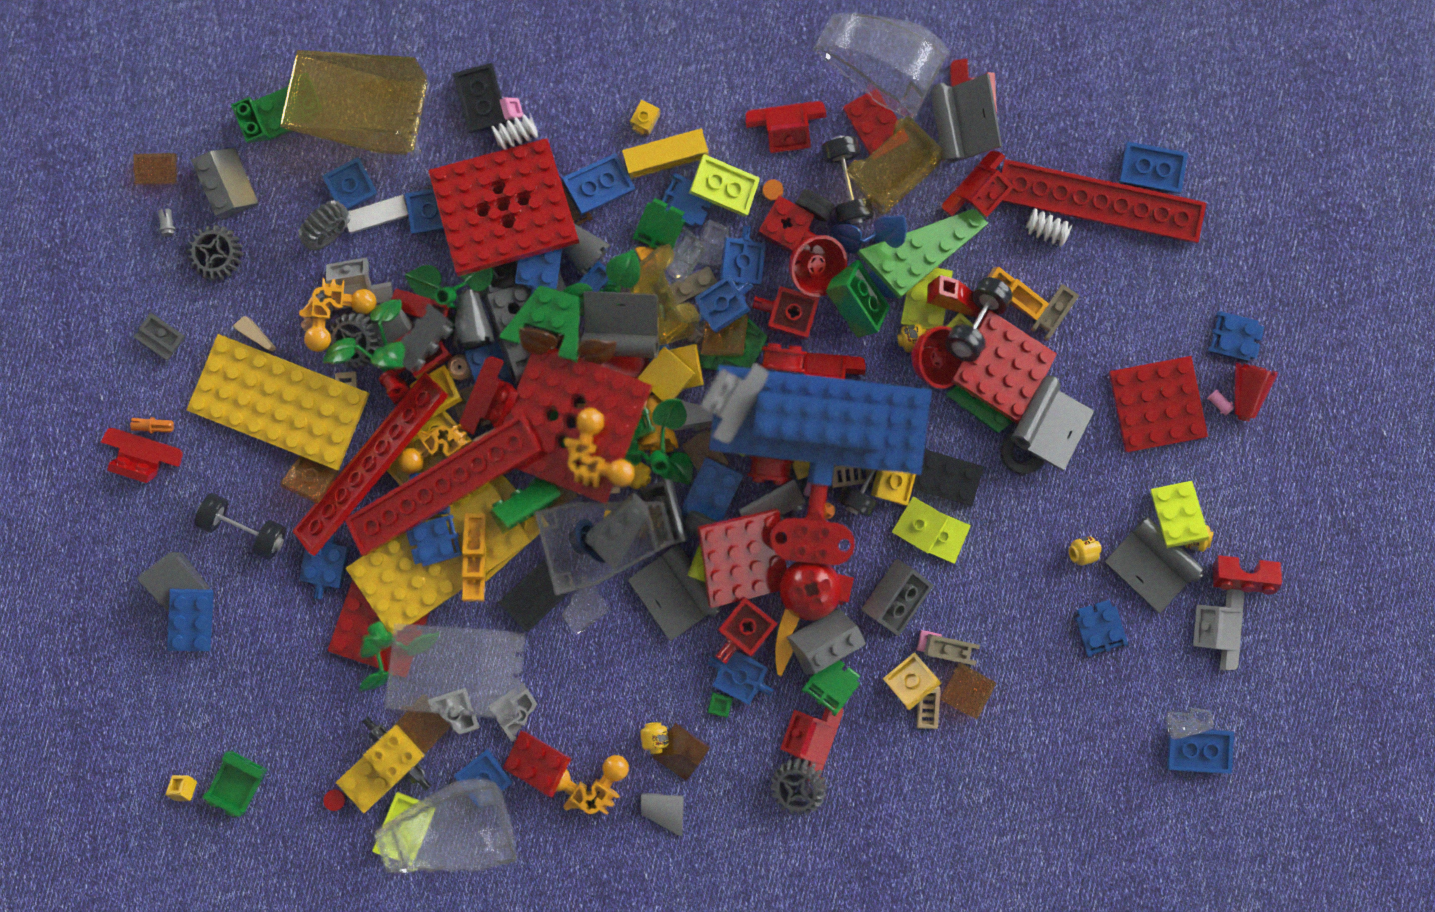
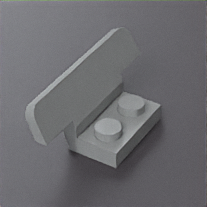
M367 257L326 264L327 284H331L332 279H335L336 284L341 285L344 280L343 294H353L359 289H367L374 293L377 303L392 299L393 290L391 282L371 285ZM323 294L315 296L316 298H319V302H323L324 299H327V297H324ZM331 306L328 307L330 311L335 310ZM342 306V309L351 308V307Z
M754 363L745 381L721 369L700 407L723 418L713 435L714 438L725 443L733 439L765 383L768 373L756 363Z
M1227 590L1225 607L1197 604L1193 646L1222 649L1221 670H1235L1238 667L1244 606V592L1241 590Z

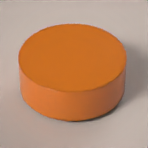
M768 180L763 186L764 197L769 201H776L779 195L781 197L783 195V185L778 180Z

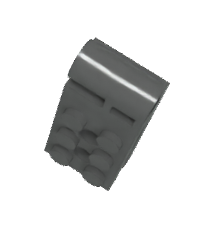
M523 285L487 294L486 298H484V303L510 378H512L515 385L520 383L531 353L523 349L521 341L517 345L501 340L500 335L530 298L528 287ZM508 308L514 309L516 314H511ZM529 325L525 327L526 329L543 331L542 329L535 328Z

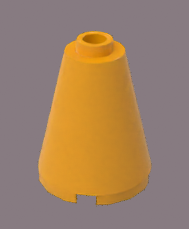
M649 395L646 403V408L650 411L649 418L652 427H655L656 432L637 440L639 450L644 452L645 450H650L651 454L655 450L661 449L662 426L655 425L652 421L654 408L662 402L656 395ZM667 427L665 428V453L673 451V447L678 448L674 429Z

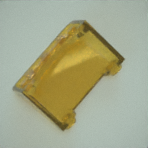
M909 115L904 119L900 118L894 124L893 135L865 161L862 159L859 161L854 160L848 166L847 174L882 215L889 212L942 161L943 149Z
M670 244L656 248L640 262L641 273L639 281L630 288L631 293L658 294L659 345H665L692 336L700 321L698 312L692 304H676L664 271L667 269L666 267L671 265L674 260V253Z

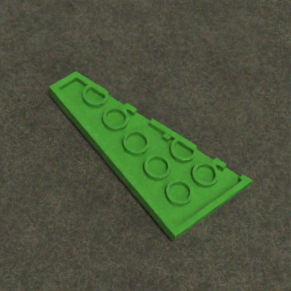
M971 209L906 233L905 242L901 247L892 248L885 241L861 249L857 254L900 299L983 230L988 223L975 209Z

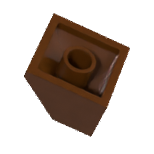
M675 723L668 733V746L662 748L663 752L654 754L652 758L687 781L710 749V745L678 723Z

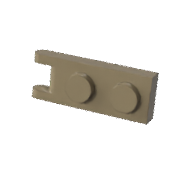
M708 266L661 289L660 293L661 295L667 292L670 293L674 302L669 303L667 308L671 309L698 296L716 284L717 281Z
M1062 284L1030 330L1034 332L1040 326L1048 332L1044 337V340L1048 341L1080 295Z
M928 634L924 655L976 666L977 661L970 660L972 648L979 649L980 645Z

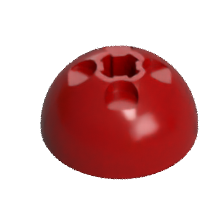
M815 235L802 240L794 248L789 259V274L792 282L802 293L812 297L828 295L826 289L832 278L847 268V255L843 246L836 239L825 235Z
M936 326L922 333L916 340L911 354L912 366L917 376L927 385L941 389L954 385L950 380L961 361L951 355L945 347V340L952 329L948 326Z
M796 561L784 572L780 581L779 592L783 605L792 615L803 620L813 621L822 619L834 611L841 598L842 585L839 575L831 565Z

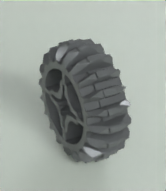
M339 201L326 202L325 205L322 204L304 220L305 222L301 224V228L298 231V237L305 247H308L310 250H320L334 242L344 232V229L350 222L351 215L347 208Z
M214 225L213 229L210 226H206V232L198 229L200 235H192L195 241L188 242L192 249L186 250V253L191 254L187 258V261L193 262L190 265L191 269H196V274L199 276L203 274L204 279L210 277L213 281H216L217 276L219 279L224 280V274L229 277L232 276L230 270L238 271L235 264H242V261L238 259V257L243 256V252L238 251L243 248L242 244L237 243L240 240L239 237L234 236L232 230L227 231L225 226L219 228L218 225ZM216 237L211 244L204 245L206 241ZM224 240L229 244V254L224 252ZM207 250H210V251H212V252H213V251H218L220 254H222V256L219 255V254H217V255H216V254H213V255H212V253H210V252L207 251ZM201 251L206 254L205 262L207 263L205 266L200 258ZM222 260L226 261L222 266L214 268V266H217L218 262Z
M352 312L350 314H343L342 317H338L335 320L336 323L331 325L333 330L329 331L332 337V344L343 338H354L356 341L355 345H359L372 356L376 349L382 347L378 344V342H382V338L378 337L380 330L375 329L377 323H371V318H365V315L362 313ZM350 324L359 327L362 331H357ZM355 350V353H358L360 356L353 355L349 360L343 362L346 367L353 366L355 369L360 368V366L366 367L368 363H372L371 359L359 350Z
M796 759L795 763L792 760H788L787 764L782 763L780 769L777 768L775 770V776L771 778L773 784L770 786V789L775 791L772 797H778L776 805L783 804L782 811L788 808L790 809V815L794 811L797 812L798 816H801L803 812L808 815L811 811L815 812L818 806L823 804L822 799H825L827 795L824 792L827 789V785L822 783L825 782L826 777L819 776L822 771H815V764H812L810 767L808 766V760H805L803 764H801L800 759ZM792 773H797V774H801V775H803V776L797 777V776H795V775H792V776H791L790 774H792ZM808 780L811 782L813 788L809 786ZM803 782V784L800 786L801 788L795 793L797 785ZM795 798H802L803 800L807 799V801H799Z

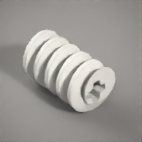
M531 113L530 119L522 115V122L517 117L514 118V125L508 120L506 128L499 123L498 131L494 126H491L498 145L504 150L507 149V143L514 147L515 140L522 144V137L530 141V134L534 138H538V132Z
M1034 208L1025 229L1029 228V235L1036 231V238L1044 234V241L1052 237L1051 244L1060 240L1059 247H1062L1069 236L1072 225L1068 228V221H1064L1060 225V218H1056L1053 222L1052 215L1045 219V212L1043 211L1037 216V209Z

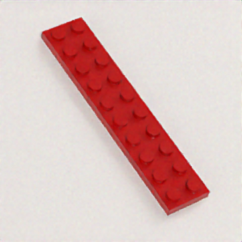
M1007 159L1003 161L1001 174L1014 188L1001 202L1197 244L1199 242L1207 202Z
M426 372L418 379L293 529V533L310 554L315 556L323 548L324 544L337 531L339 526L351 514L359 502L363 500L364 496L449 396Z
M520 414L345 519V522L361 555L366 556L543 451L526 417Z

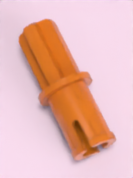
M133 417L131 419L133 422L130 423L132 431H149L150 434L154 432L171 433L174 430L173 421L156 420L154 417L150 419Z
M826 502L824 518L830 519L835 514V508L831 503Z

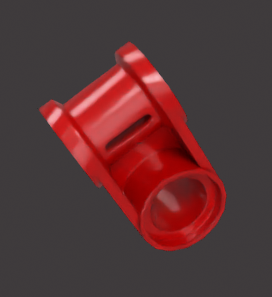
M388 370L379 377V382L386 389L388 397H390L395 405L411 389L406 381L394 370Z

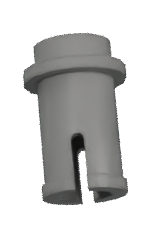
M163 209L158 211L161 227L159 232L162 236H172L174 231H176L172 221V210L165 209V217Z

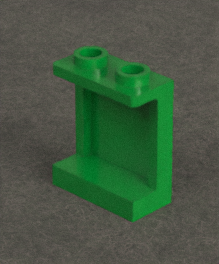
M230 750L225 752L222 758L223 763L208 792L204 793L202 798L207 800L206 803L214 808L219 806L225 810L227 815L236 818L245 814L268 769Z

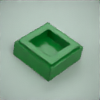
M712 692L707 713L728 718L733 697Z

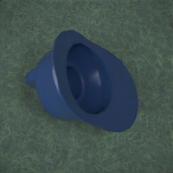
M586 519L579 520L576 523L575 530L568 535L572 548L578 554H588L596 562L606 563L586 542L587 532L594 527V524Z

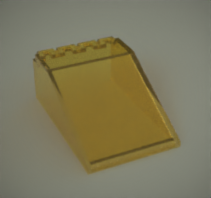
M297 50L280 126L288 130L376 153L407 155V152L415 150L417 140L415 135L418 134L421 121L419 116L422 115L425 99L422 97L426 96L428 82L425 81L427 80V75L414 57Z

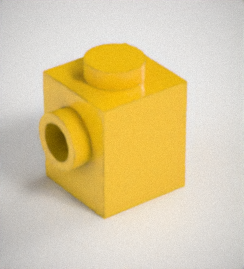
M641 99L630 120V124L633 127L632 130L641 135L644 133L649 135L660 115V109Z

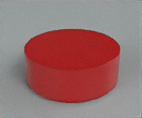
M333 789L325 794L323 802L328 810L337 811L345 805L346 797L341 790Z

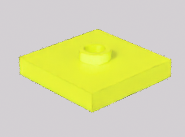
M912 497L892 533L929 553L948 522L949 517L919 499Z
M948 516V522L929 553L955 564L971 525Z

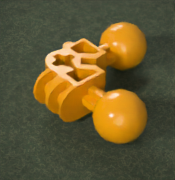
M323 278L322 287H318L313 291L308 304L299 311L300 317L313 319L312 327L306 331L304 336L307 348L314 352H322L330 346L331 335L325 328L326 320L330 318L329 306L335 310H341L342 306L352 307L357 314L368 315L377 305L374 293L367 289H359L353 294H343L344 280L341 285H337L335 279H332L331 284H327ZM319 293H323V296L327 297V299H324L323 302H319V298H316L315 296H318Z
M594 408L583 410L577 418V426L581 431L579 441L570 438L564 440V444L567 445L570 453L569 467L572 471L576 472L575 483L583 479L585 486L593 482L594 487L597 488L601 475L609 477L612 484L618 487L629 485L635 475L634 468L630 462L617 460L612 464L604 463L605 459L590 457L596 450V445L592 444L593 435L602 429L603 417ZM577 461H582V462H584L585 464L593 465V467H589V466H580V467H579V465H576V462H577Z
M461 424L451 429L447 426H439L436 429H432V431L420 430L417 436L421 439L423 445L417 449L407 448L403 450L397 459L399 469L406 474H415L421 470L424 459L430 454L436 457L441 453V448H443L445 455L450 457L470 445L473 441H466L467 433L459 432ZM443 432L447 434V440L452 444V447L446 440L441 439Z
M620 755L609 756L603 763L602 771L604 775L600 780L595 779L590 791H587V785L580 781L578 785L572 782L569 771L566 769L556 792L565 791L570 795L569 799L564 803V809L584 810L588 814H594L599 810L608 814L606 807H613L615 805L612 798L620 797L610 787L614 781L623 780L629 772L627 760ZM596 796L595 805L589 806L588 800L591 801Z

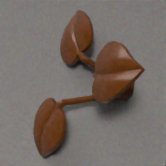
M519 328L521 345L525 351L532 354H545L548 352V349H554L557 343L559 348H561L565 337L556 334L555 338L547 332ZM587 339L580 344L578 343L579 356H584L585 361L596 364H603L609 361L616 350V340Z

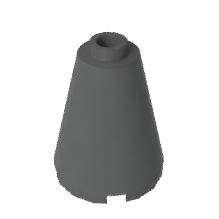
M574 223L579 244L564 247L563 250L578 272L584 276L587 274L585 269L592 268L607 253L605 248L609 249L611 245Z
M474 290L462 291V294L458 295L453 347L458 348V344H463V348L487 346L486 341H490L493 344L495 342L494 335L479 293H475Z

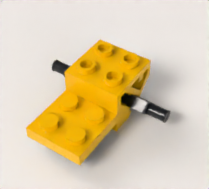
M369 716L362 723L371 731L368 735L376 744L336 781L337 785L363 813L369 810L404 776L413 784L418 782L425 791L432 786L424 777L426 772L418 764L425 756L397 725L387 731L382 724L376 725Z

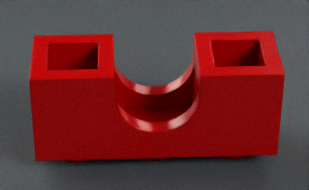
M1218 555L1212 565L1213 587L1223 590L1236 589L1243 592L1253 591L1271 595L1276 594L1282 585L1281 562L1259 560L1253 574L1246 573L1241 569L1239 557Z

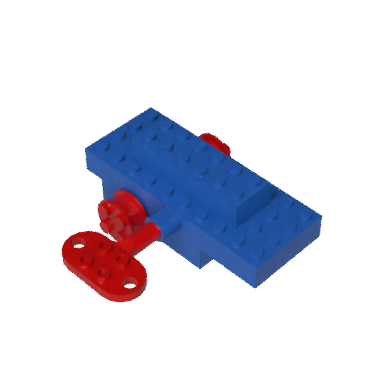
M768 343V347H761V350L764 351L763 364H759V366L774 369V371L766 370L768 377L730 442L725 443L713 437L723 419L713 413L709 450L748 454L751 459V468L746 476L752 477L753 482L765 483V479L773 480V484L785 485L786 481H792L790 468L795 460L810 462L807 482L811 483L807 516L804 518H785L779 521L774 526L770 536L771 546L777 555L787 560L840 565L852 556L855 541L851 531L846 526L836 522H829L824 518L828 485H832L834 465L921 475L931 390L790 373V371L805 373V369L802 367L803 359L807 352L802 351V347L789 345V349H781V344ZM719 365L718 375L721 369L745 381L751 368ZM778 532H784L787 535V540L784 543L776 542L775 535ZM842 539L850 542V547L846 551L838 548V543Z

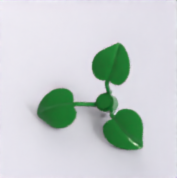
M634 250L617 255L609 260L606 265V275L609 280L606 282L604 289H600L599 292L620 293L621 285L625 288H632L638 283L641 273L640 263ZM575 283L561 291L580 298V316H584L583 292L592 291L591 286L585 283Z
M432 265L420 266L406 273L405 277L417 295L435 299L438 304H447L448 308L451 307L456 310L457 306L452 304L456 299V290L467 284L474 291L485 290L492 282L493 272L491 267L462 275L461 278L465 280L464 282L454 287L443 288L439 286L442 282V275ZM454 315V316L451 318V320H450V322H451L454 326H455V317H456V315ZM454 326L452 327V329H453V332L451 333L452 337H453V334H454Z
M400 299L385 301L372 310L370 318L373 322H378L384 347L374 351L373 356L359 345H355L356 341L354 338H343L329 347L325 353L323 363H343L354 355L355 350H359L371 359L373 365L380 367L383 372L394 368H402L405 346L401 342H391L388 344L383 329V322H391L398 316L401 311L402 301Z
M667 399L659 403L652 412L653 423L662 426L661 449L655 450L648 457L644 451L639 450V444L632 439L624 460L630 462L634 467L640 463V455H642L648 464L651 463L653 471L660 474L663 479L689 485L693 474L690 457L680 451L674 452L670 457L665 453V428L678 429L687 420V410L682 400Z
M376 622L369 626L367 631L370 637L364 636L360 656L368 658L376 655L379 671L364 679L358 691L362 692L378 688L390 679V672H384L380 655L381 650L388 648L395 642L404 651H408V656L419 655L429 650L437 642L440 632L420 636L412 641L409 646H405L391 632H387L382 622Z

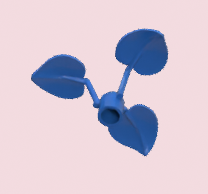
M905 215L880 217L874 224L875 232L864 239H861L862 233L860 229L851 224H836L830 228L832 237L840 242L847 253L858 252L861 249V243H865L873 238H876V243L886 241L890 247L898 248L905 242L907 233ZM871 271L870 277L881 294L888 298H898L877 274Z

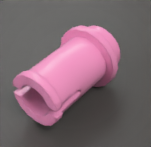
M1217 389L1207 398L1220 410V414L1223 413L1225 416L1234 408L1233 402H1229Z

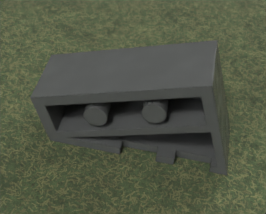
M430 304L425 308L428 312L421 320L418 318L414 322L415 327L409 334H405L400 341L405 346L403 365L411 372L419 371L426 363L424 361L429 354L433 355L438 350V343L443 338L447 339L453 332L452 327L454 325Z
M632 493L587 532L586 542L614 570H616L647 518L648 506L635 493Z

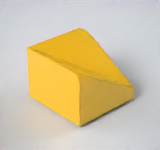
M172 775L165 795L174 801H191L197 781L188 775Z

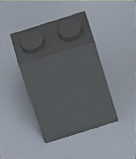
M183 552L168 553L137 577L139 582L168 612L170 589L211 590Z

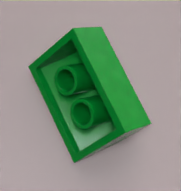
M860 260L854 261L833 277L826 289L829 298L832 299L839 313L844 317L849 328L857 338L879 331L890 306Z
M536 478L528 483L529 487L522 491L519 488L512 492L510 499L506 501L501 499L494 503L490 514L504 534L556 503L561 496L560 491L551 482Z

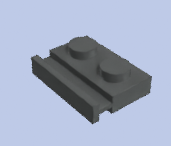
M151 312L139 327V331L133 336L168 361L186 338L181 332Z

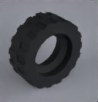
M1014 431L1009 433L1003 439L1000 447V458H1002L1003 465L1009 471L1021 475L1039 470L1044 465V461L1033 455L1026 462H1021L1015 458L1013 450L1016 444L1011 440Z

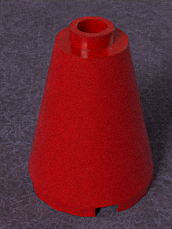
M1236 363L1234 414L1238 415L1237 419L1250 422L1251 418H1256L1277 378V371L1272 370L1271 373L1266 368L1243 364L1242 367L1240 363Z

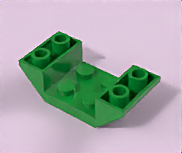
M308 73L288 80L290 86L257 100L247 97L231 104L247 143L277 138L310 124L323 112Z

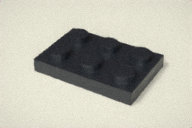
M492 62L452 73L470 134L492 128L491 126H499V123L502 125L507 124L508 120H505L500 100L503 98Z
M924 449L921 475L916 474L912 489L972 507L984 466Z
M543 559L498 603L528 633L573 589Z

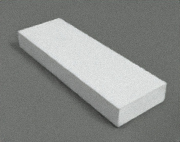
M397 196L349 211L351 215L350 222L347 224L349 233L352 234L407 217L408 210L404 196Z

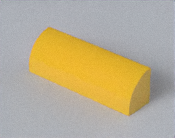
M702 128L622 150L630 179L701 160L704 154L709 156Z

